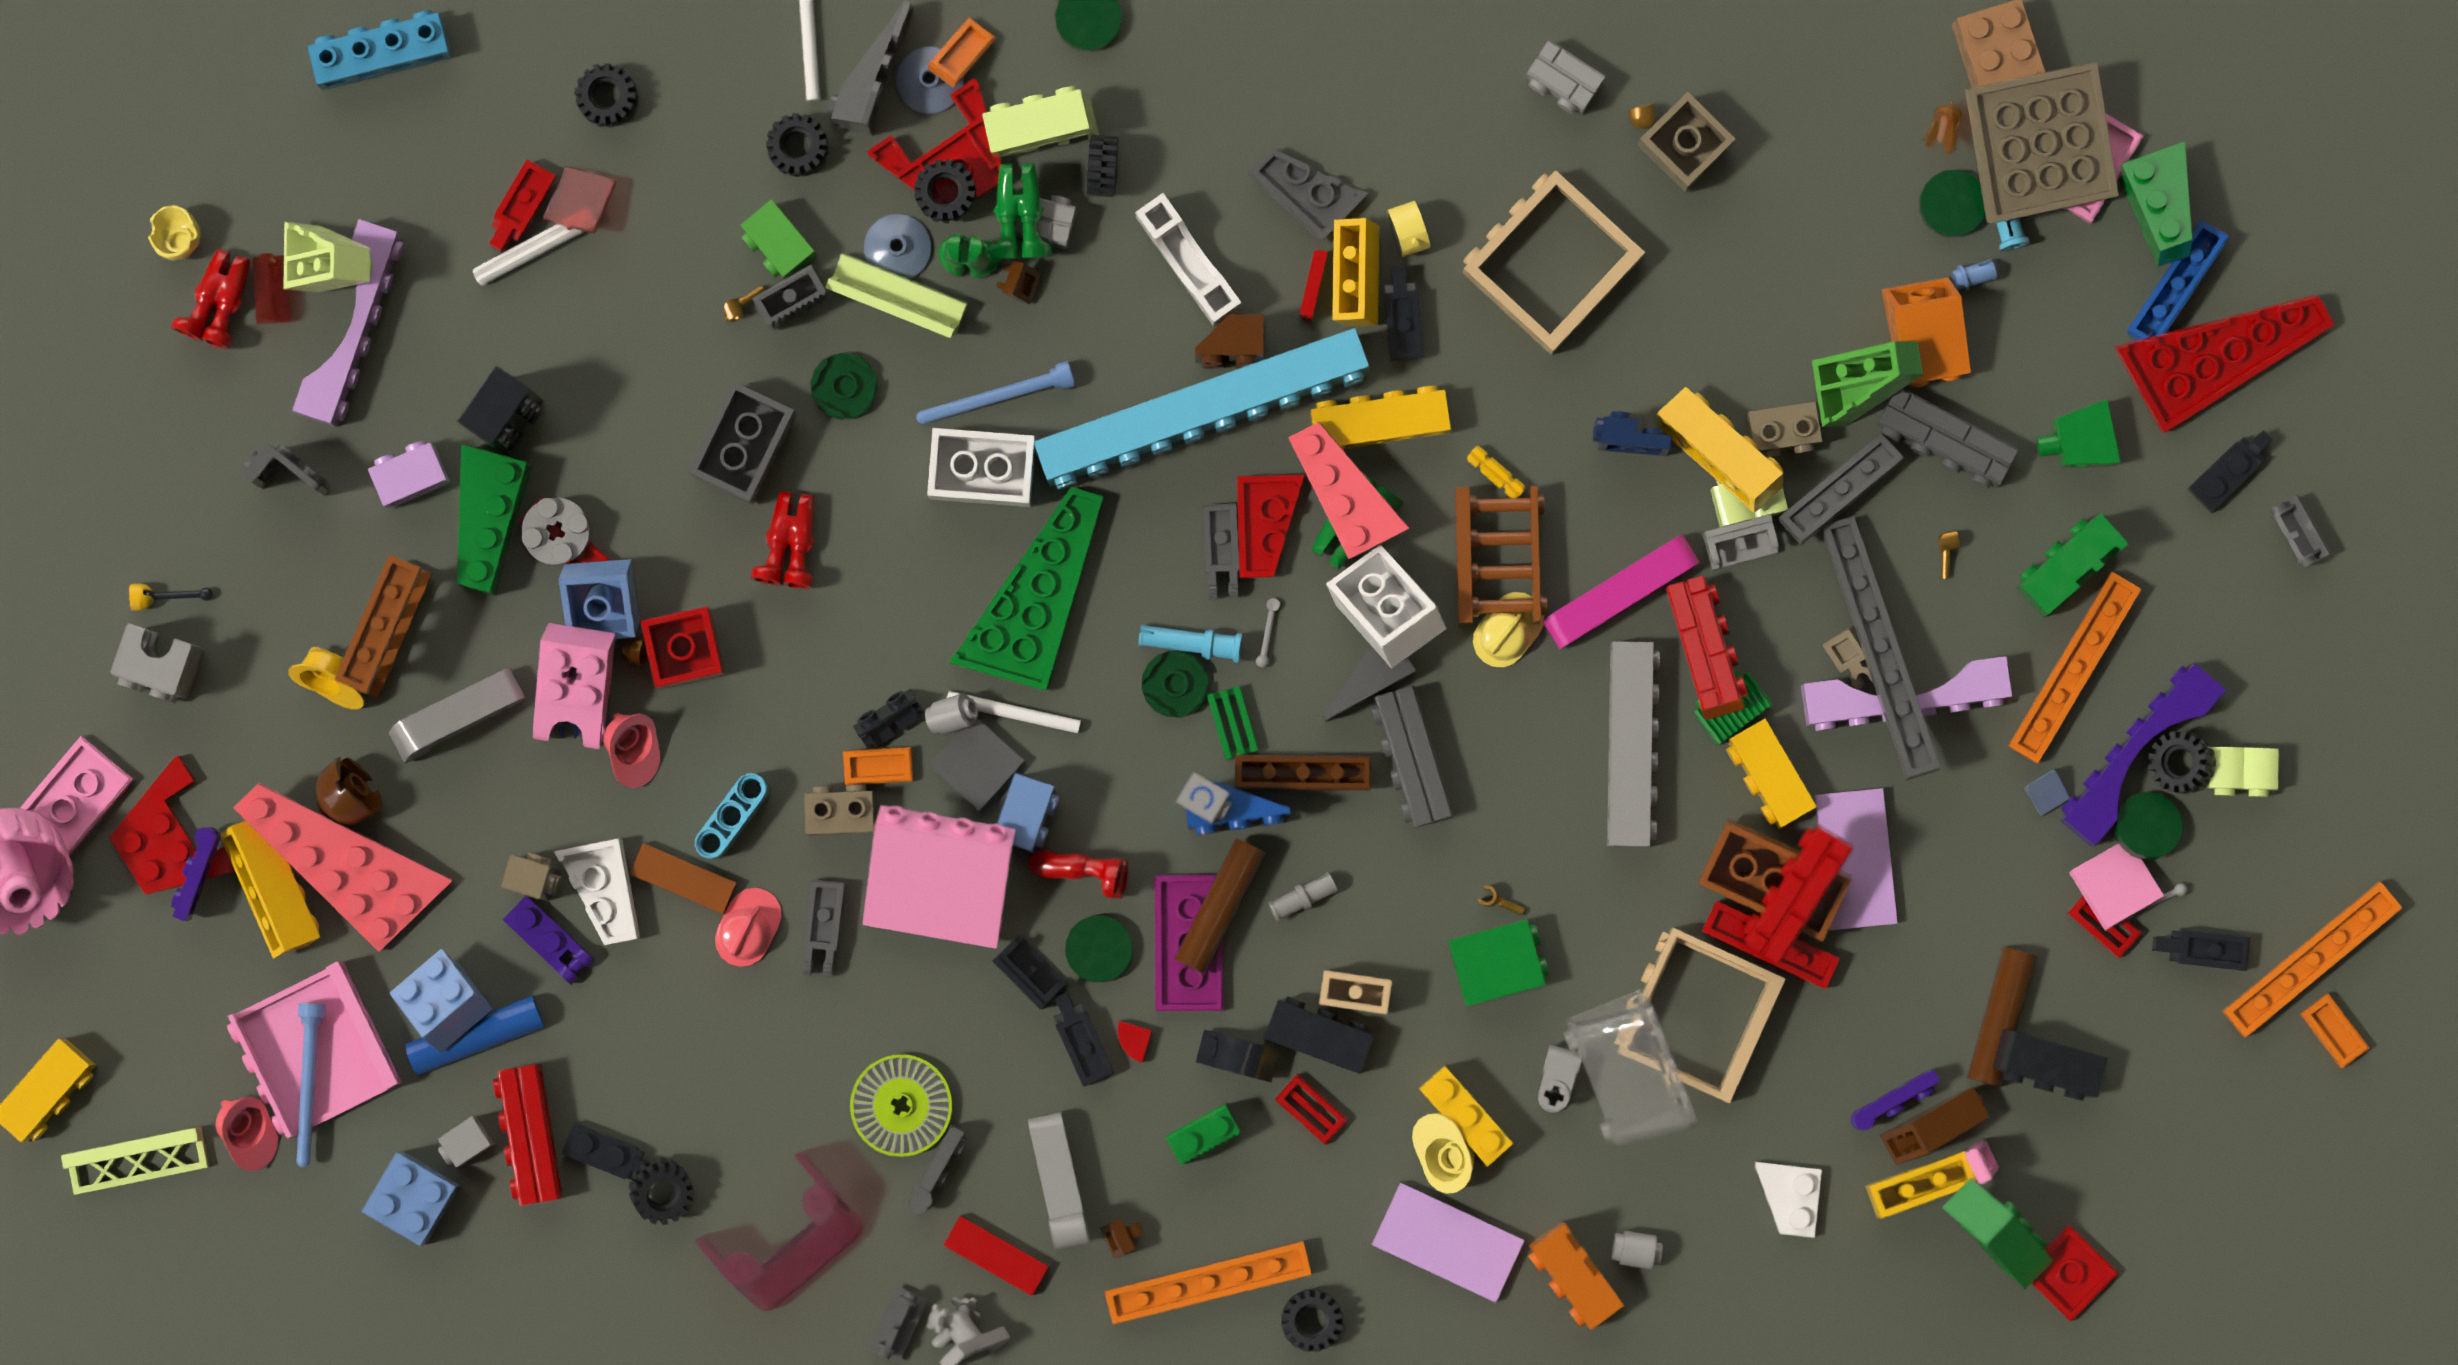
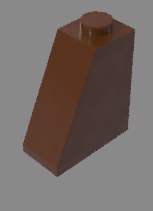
M1974 1087L1950 1096L1881 1134L1880 1137L1894 1163L1899 1165L1932 1152L1989 1118V1115L1985 1109L1983 1099L1976 1093Z

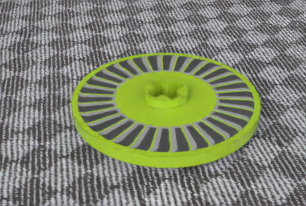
M904 1054L887 1056L869 1065L857 1079L850 1099L851 1118L860 1137L876 1151L895 1157L916 1155L932 1147L945 1133L952 1115L951 1091L941 1072L928 1061ZM905 1096L908 1098L907 1105L911 1107L910 1111H902L900 1115H897L895 1113L896 1106L892 1102L894 1099L900 1100Z

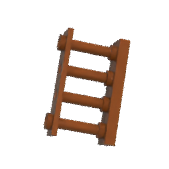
M1530 486L1529 498L1476 499V496H1470V487H1456L1458 626H1471L1473 617H1479V614L1532 613V624H1539L1541 616H1547L1546 595H1540L1538 515H1544V494H1538V486ZM1530 511V532L1477 533V529H1471L1470 516H1476L1477 512ZM1530 545L1531 565L1478 566V563H1471V550H1477V546ZM1531 579L1532 599L1479 600V597H1472V583H1478V580Z
M390 554L388 555L334 679L335 681L376 698L380 697L433 574L422 570L421 567Z

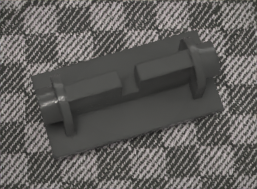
M2298 494L2271 508L2274 514L2271 517L2272 519L2275 518L2284 536L2287 537L2288 543L2298 559L2296 560L2297 563L2301 562L2305 568L2331 554Z
M897 1286L869 1349L878 1352L877 1354L882 1357L901 1362L928 1299Z

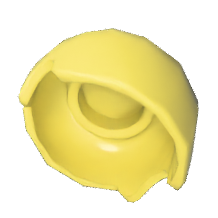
M176 205L162 207L152 215L150 219L152 233L148 238L155 252L162 258L170 261L188 258L199 245L201 237L200 227L193 215L186 209Z

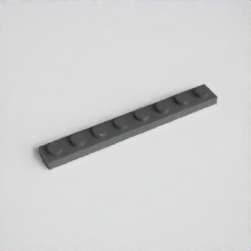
M1852 516L1828 523L1821 529L1905 778L1910 780L1940 770V765L1855 517Z

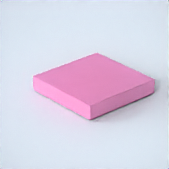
M2120 844L2111 847L2069 872L2105 931L2164 897L2141 858L2131 856Z

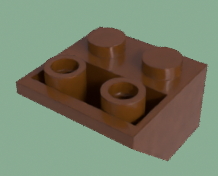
M1229 314L1195 347L1196 363H1202V368L1221 369L1223 368V363H1236V368L1240 369L1263 361L1264 314Z

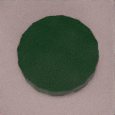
M1059 0L1055 12L1056 28L1062 40L1073 49L1090 52L1099 51L1110 45L1118 36L1122 23L1121 7L1117 0Z
M1945 170L1934 175L1924 185L1919 197V212L1925 225L1944 237H1961L1972 232L1981 223L1985 215L1980 182L1971 174L1961 170Z
M848 352L834 354L823 359L815 368L810 382L812 397L818 408L827 416L838 420L856 419L865 414L875 403L878 393L877 376L871 365L862 357Z
M1168 651L1158 654L1147 664L1142 675V692L1146 702L1155 712L1165 717L1181 718L1194 713L1203 704L1208 694L1209 679L1204 666L1195 656L1184 651Z
M2152 792L2138 793L2128 798L2118 809V820L2115 822L2114 827L2115 837L2127 853L2139 859L2158 860L2168 855L2180 842L2183 831L2181 816L2175 805L2164 796Z
M1092 915L1080 920L1070 930L1065 941V956L1070 968L1079 977L1090 982L1105 983L1117 978L1127 969L1132 958V941L1128 931L1119 921L1108 916Z

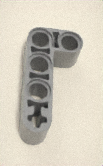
M507 668L402 719L393 725L389 735L404 763H408L428 753L434 745L517 705L526 697L511 669Z
M1057 1112L1028 1119L1055 1250L1090 1243V1236L1062 1113Z

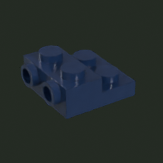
M1612 411L1611 415L1604 416V418L1597 417L1596 421H1594L1593 441L1599 442V451L1665 457L1670 450L1671 436L1664 435V430L1657 428H1644L1643 432L1637 433L1639 419H1631V413Z

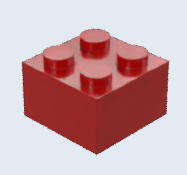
M708 606L640 621L655 688L662 690L726 675L712 612Z

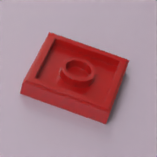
M2067 1225L2045 1249L2053 1261L2031 1284L2071 1322L2118 1272L2070 1225Z

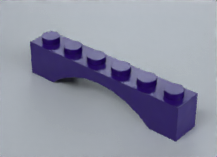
M2195 663L2187 668L2182 665L2169 680L2173 685L2166 694L2160 691L2147 706L2151 709L2150 713L2144 720L2138 717L2126 731L2130 737L2122 746L2116 743L2104 757L2108 761L2100 772L2094 769L2083 782V785L2086 787L2083 793L2078 798L2073 795L2061 808V811L2065 814L2059 821L2090 847L2096 846L2118 820V799L2121 784L2129 765L2140 749L2155 735L2169 726L2184 720L2205 716L2226 691L2223 686Z

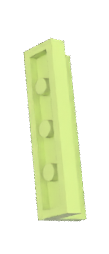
M845 253L841 254L834 275L828 279L825 287L949 338L957 334L968 305L965 301Z
M202 1127L61 1155L63 1168H69L74 1195L209 1167ZM196 1142L199 1157L198 1163L187 1165L176 1158L183 1145ZM175 1147L171 1154L164 1149ZM157 1150L168 1159L161 1170L152 1171L142 1163L151 1151ZM143 1153L138 1161L131 1157V1155ZM124 1157L135 1165L125 1178H119L109 1171L117 1158ZM109 1160L105 1167L98 1164V1162ZM172 1161L179 1165L178 1167L168 1169ZM90 1164L101 1171L94 1184L81 1186L78 1166ZM139 1168L146 1172L144 1174L135 1175ZM105 1175L113 1179L111 1181L101 1182Z

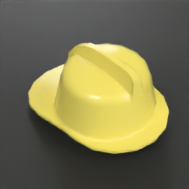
M1512 592L1502 596L1499 600L1532 599V596L1526 593ZM1487 613L1474 632L1473 645L1476 654L1483 662L1492 667H1506L1514 664L1538 637L1543 628L1542 620L1544 616H1541L1539 624H1532V613Z
M1437 1113L1425 1115L1418 1120L1413 1128L1412 1140L1415 1151L1429 1183L1436 1190L1443 1193H1456L1465 1188L1471 1179L1475 1161L1474 1151L1465 1142L1457 1125L1447 1116Z

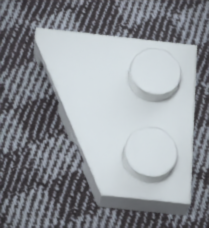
M1755 1162V1169L1773 1213L1778 1232L1780 1234L1814 1238L1822 1170Z

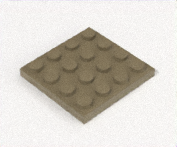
M2097 62L1965 89L1987 223L2001 222L2119 196Z

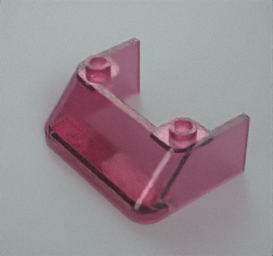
M804 1150L799 1151L794 1157L816 1182L804 1193L802 1198L803 1209L812 1222L767 1261L760 1265L751 1254L746 1252H736L725 1259L706 1235H702L695 1240V1243L727 1281L756 1308L763 1311L773 1310L851 1245L862 1232L863 1225L859 1215Z

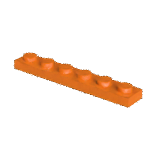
M2114 572L2109 574L2009 742L2008 748L2035 764L2039 763L2140 593L2141 588Z
M2377 882L2222 1010V1013L2242 1037L2246 1038L2402 909L2401 905L2381 882Z
M1301 1241L1105 1290L1104 1292L1112 1324H1117L1312 1274L1304 1242Z

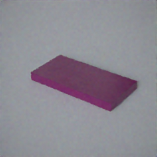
M1154 875L1155 1011H1223V939L1205 975L1174 960L1216 875Z

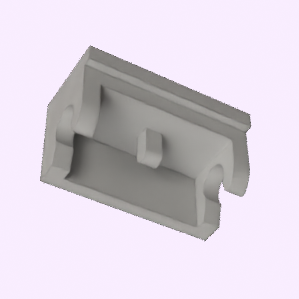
M1771 514L1703 533L1712 570L1778 553L1777 548H1779Z

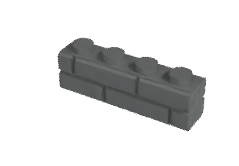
M1903 388L1890 397L1876 424L1883 428L1881 433L1885 437L1899 442L1900 438L1912 443L1911 449L1914 452L1929 458L1930 454H1933L1943 459L1941 462L1943 467L1955 473H1959L1962 469L1972 474L1971 481L1986 489H1989L1991 485L1997 487L2001 484L2018 451V448Z
M1415 686L1376 696V705L1370 707L1376 726L1382 724L1386 737L1380 739L1385 757H1392L1396 770L1390 771L1395 790L1402 789L1406 802L1400 803L1405 823L1412 821L1413 827L1417 828L1453 817L1454 814Z

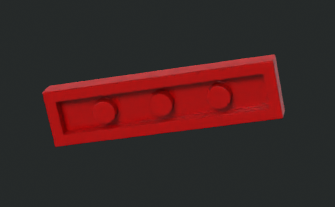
M1715 901L1701 932L1826 990L1840 958L1796 938L1779 964L1745 943V938L1748 934L1743 929L1751 918L1750 916Z

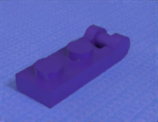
M203 827L195 833V842L198 845L195 856H189L183 869V876L187 878L183 889L178 888L171 903V908L175 909L172 916L183 921L192 920L221 840L220 832L215 827Z
M525 895L503 919L510 928L571 985L579 978L577 974L585 966L589 967L595 961L580 944L528 895ZM570 950L575 957L566 965L561 958Z
M1934 1069L1923 1072L1854 1111L1850 1117L1851 1125L1858 1130H1868L1873 1126L1874 1118L1886 1113L1890 1117L1906 1108L1903 1103L1904 1101L1913 1096L1917 1100H1921L1935 1092L1936 1090L1933 1085L1940 1082Z

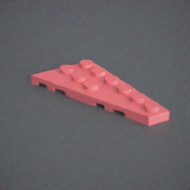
M260 783L254 786L234 806V809L378 952L452 882L451 878L425 867V865L393 851V849L347 826H343Z

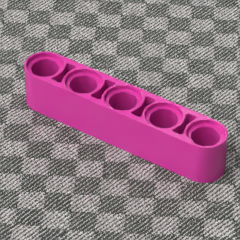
M1681 534L1549 615L1542 622L1558 648L1562 649L1701 562L1684 535Z

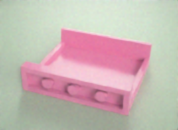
M880 806L875 823L863 925L997 949L1002 929V913L1016 829L1006 828L999 824L989 825L972 822L965 818L943 817L931 812L909 811L897 806Z
M337 961L327 966L325 970L239 1013L228 1015L231 1024L227 1025L228 1031L235 1043H241L246 1053L242 1056L243 1062L250 1074L255 1072L261 1084L257 1086L258 1093L265 1104L270 1103L275 1113V1116L272 1117L273 1124L280 1135L285 1134L287 1139L298 1136L304 1024H301V1017H298V1003L326 1004L325 1018H322L321 1025L318 1024L312 1128L403 1083L344 961Z

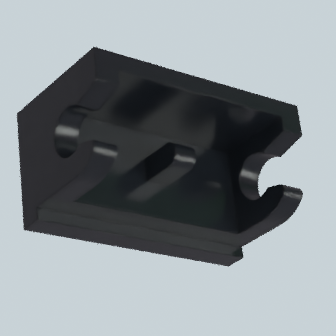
M1020 935L992 960L1040 1010L1067 984Z

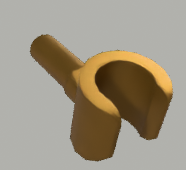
M761 285L745 296L728 300L723 308L726 320L732 322L744 317L742 306L747 305L753 301V297L764 292V287Z
M1954 530L1943 532L1938 537V545L1942 556V579H1949L1950 550L1960 548L1959 536L1957 531Z
M1486 885L1482 887L1493 892V899L1490 902H1484L1477 898L1483 906L1492 907L1496 905L1519 915L1523 914L1524 907L1499 896L1498 892L1491 886Z

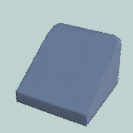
M2055 769L2050 770L2023 787L2040 816L2070 799Z

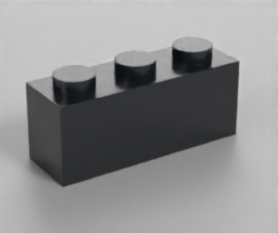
M1288 996L1285 1002L1277 1001L1264 1039L1358 1074L1361 1073L1374 1035L1368 1033L1369 1026L1350 1020L1349 1026L1336 1022L1337 1014L1318 1008L1317 1014L1304 1010L1306 1003Z
M2003 1029L1992 1069L2004 1072L2002 1079L2023 1084V1080L2026 1078L2034 1081V1088L2053 1093L2054 1087L2065 1089L2063 1096L2084 1101L2085 1095L2098 1097L2108 1058Z

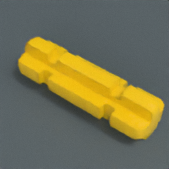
M1476 446L1468 454V462L1475 468H1481L1480 472L1498 488L1501 489L1503 487L1505 489L1504 493L1510 498H1519L1525 491V485L1517 478L1514 480L1511 477L1512 474L1493 457L1490 459L1487 456L1488 453L1480 446Z

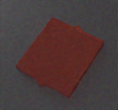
M565 167L543 219L565 226L569 231L574 228L595 234L615 188L616 181L595 175L592 170L584 172Z

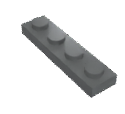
M1881 433L1779 517V522L1800 545H1803L1903 462L1904 457Z

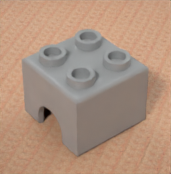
M127 624L110 671L113 676L119 677L117 684L143 693L145 687L151 688L149 695L176 703L178 697L187 699L204 654V649L174 639L170 651L165 656L158 658L155 653L158 633L134 624Z

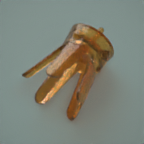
M1951 100L1949 106L1938 105L1937 109H1935L1932 119L1933 123L1923 138V141L1927 139L1926 147H1931L1937 138L1938 142H1944V151L1946 153L1951 151L1952 142L1953 148L1956 150L1957 125L1960 123L1963 113L1953 108V100Z

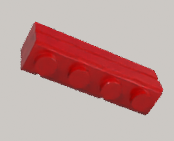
M1699 576L1686 582L1682 581L1667 586V594L1704 718L1709 720L1723 716V714L1742 710L1744 708L1742 698L1748 696L1743 677L1735 678L1733 667L1739 664L1734 647H1726L1723 636L1728 635L1729 630L1724 615L1717 616L1714 605L1720 604L1715 584L1708 586L1705 576Z
M1819 823L1815 830L1810 827L1807 828L1798 843L1799 846L1803 847L1796 859L1791 856L1788 858L1780 871V874L1784 876L1778 888L1771 885L1761 901L1766 907L1760 916L1753 914L1743 929L1748 934L1745 938L1746 944L1779 964L1854 849V845Z
M534 1064L497 1071L498 1078L493 1079V1088L496 1099L502 1098L504 1112H499V1124L502 1133H508L509 1145L504 1146V1154L507 1166H513L515 1179L510 1180L512 1199H518L519 1206L562 1199L563 1192L541 1064Z

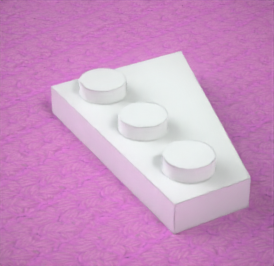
M618 838L554 851L559 862H562L570 877L568 879L573 888L580 895L586 907L585 910L603 944L611 945L640 939L623 840Z

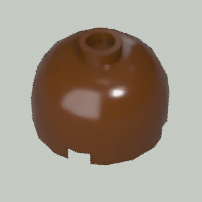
M341 757L327 765L320 773L315 785L319 812L329 819L331 818L335 822L347 826L357 825L370 819L381 811L383 804L379 790L372 793L366 784L367 781H372V778L358 763L348 757L342 761Z

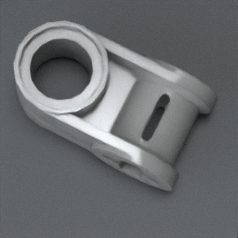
M1554 1045L1549 1046L1538 1093L1539 1104L1544 1110L1556 1113L1566 1107L1573 1084L1577 1079L1583 1053ZM1553 1087L1558 1088V1095L1563 1096V1101H1557L1555 1106L1549 1105V1099L1544 1097V1093L1551 1092Z

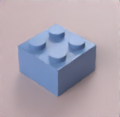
M632 559L564 564L559 577L565 625L616 633L615 639L636 637L640 625V615Z
M1016 773L1014 774L998 821L999 825L1016 829L1012 846L1035 853L1036 847L1043 848L1049 831L1048 828L1044 827L1047 815L1054 816L1060 799L1058 795H1055L1056 788L1054 786Z
M442 948L390 992V995L421 1037L440 1053L493 1009L461 965Z
M396 1152L361 1212L419 1246L427 1245L461 1185L405 1152Z

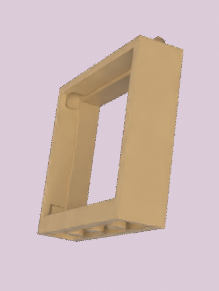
M1556 170L1550 177L1544 173L1532 186V189L1536 192L1527 201L1522 197L1510 209L1509 213L1512 217L1503 226L1498 222L1486 235V238L1490 241L1481 250L1475 247L1463 260L1466 264L1463 274L1551 355L1645 254L1634 241ZM1556 187L1627 253L1558 327L1549 334L1479 268Z
M1671 928L1669 933L1662 932L1656 944L1655 950L1660 953L1655 964L1648 963L1641 981L1646 983L1641 995L1634 994L1627 1012L1632 1015L1627 1027L1620 1025L1613 1044L1618 1045L1615 1052L1721 1101L1730 1103L1785 978L1680 930ZM1676 943H1680L1765 982L1719 1088L1630 1048Z

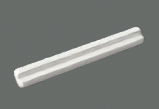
M585 209L473 269V275L480 285H485L596 226V219L589 209Z

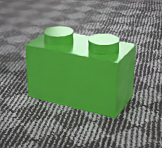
M772 199L740 225L745 232L741 238L753 253L759 249L767 259L762 263L774 278L781 275L784 280L796 274L817 256L815 251Z

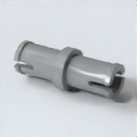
M1327 872L1325 875L1303 886L1301 884L1294 886L1293 891L1267 903L1275 920L1279 922L1281 919L1303 908L1305 911L1312 908L1311 904L1332 893L1338 892L1331 875Z

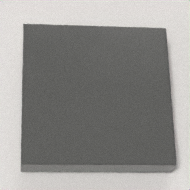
M976 717L974 725L962 729L929 766L976 809L981 811L1025 760Z

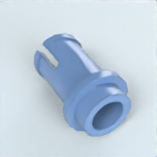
M1991 259L1964 268L1962 265H1958L1957 270L1951 271L1953 284L1957 290L1968 291L1970 286L1997 280L1996 269Z

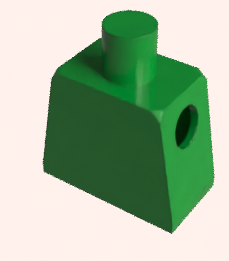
M2107 399L2054 419L2051 422L2053 434L2036 437L2039 457L2058 454L2061 468L2112 467L2120 463Z

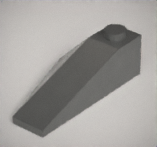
M903 2L841 86L839 95L833 94L828 108V113L832 114L833 124L872 136L913 11L910 2Z

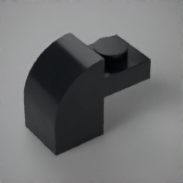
M1204 1029L1196 1063L1271 1083L1280 1050Z

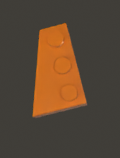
M1561 1221L1528 1245L1533 1251L1528 1257L1539 1272L1546 1269L1553 1280L1548 1284L1557 1297L1561 1300L1566 1296L1573 1308L1568 1312L1581 1328L1586 1324L1592 1330L1624 1305L1589 1259L1587 1253L1570 1233L1569 1228Z

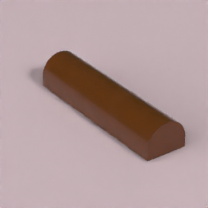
M1235 755V789L1371 791V756Z
M1235 838L1174 960L1205 975L1266 854L1264 851Z
M2007 947L2002 948L1966 1078L2001 1087L2004 1072L1992 1069L2003 1029L2014 1032L2017 1030L2037 956Z

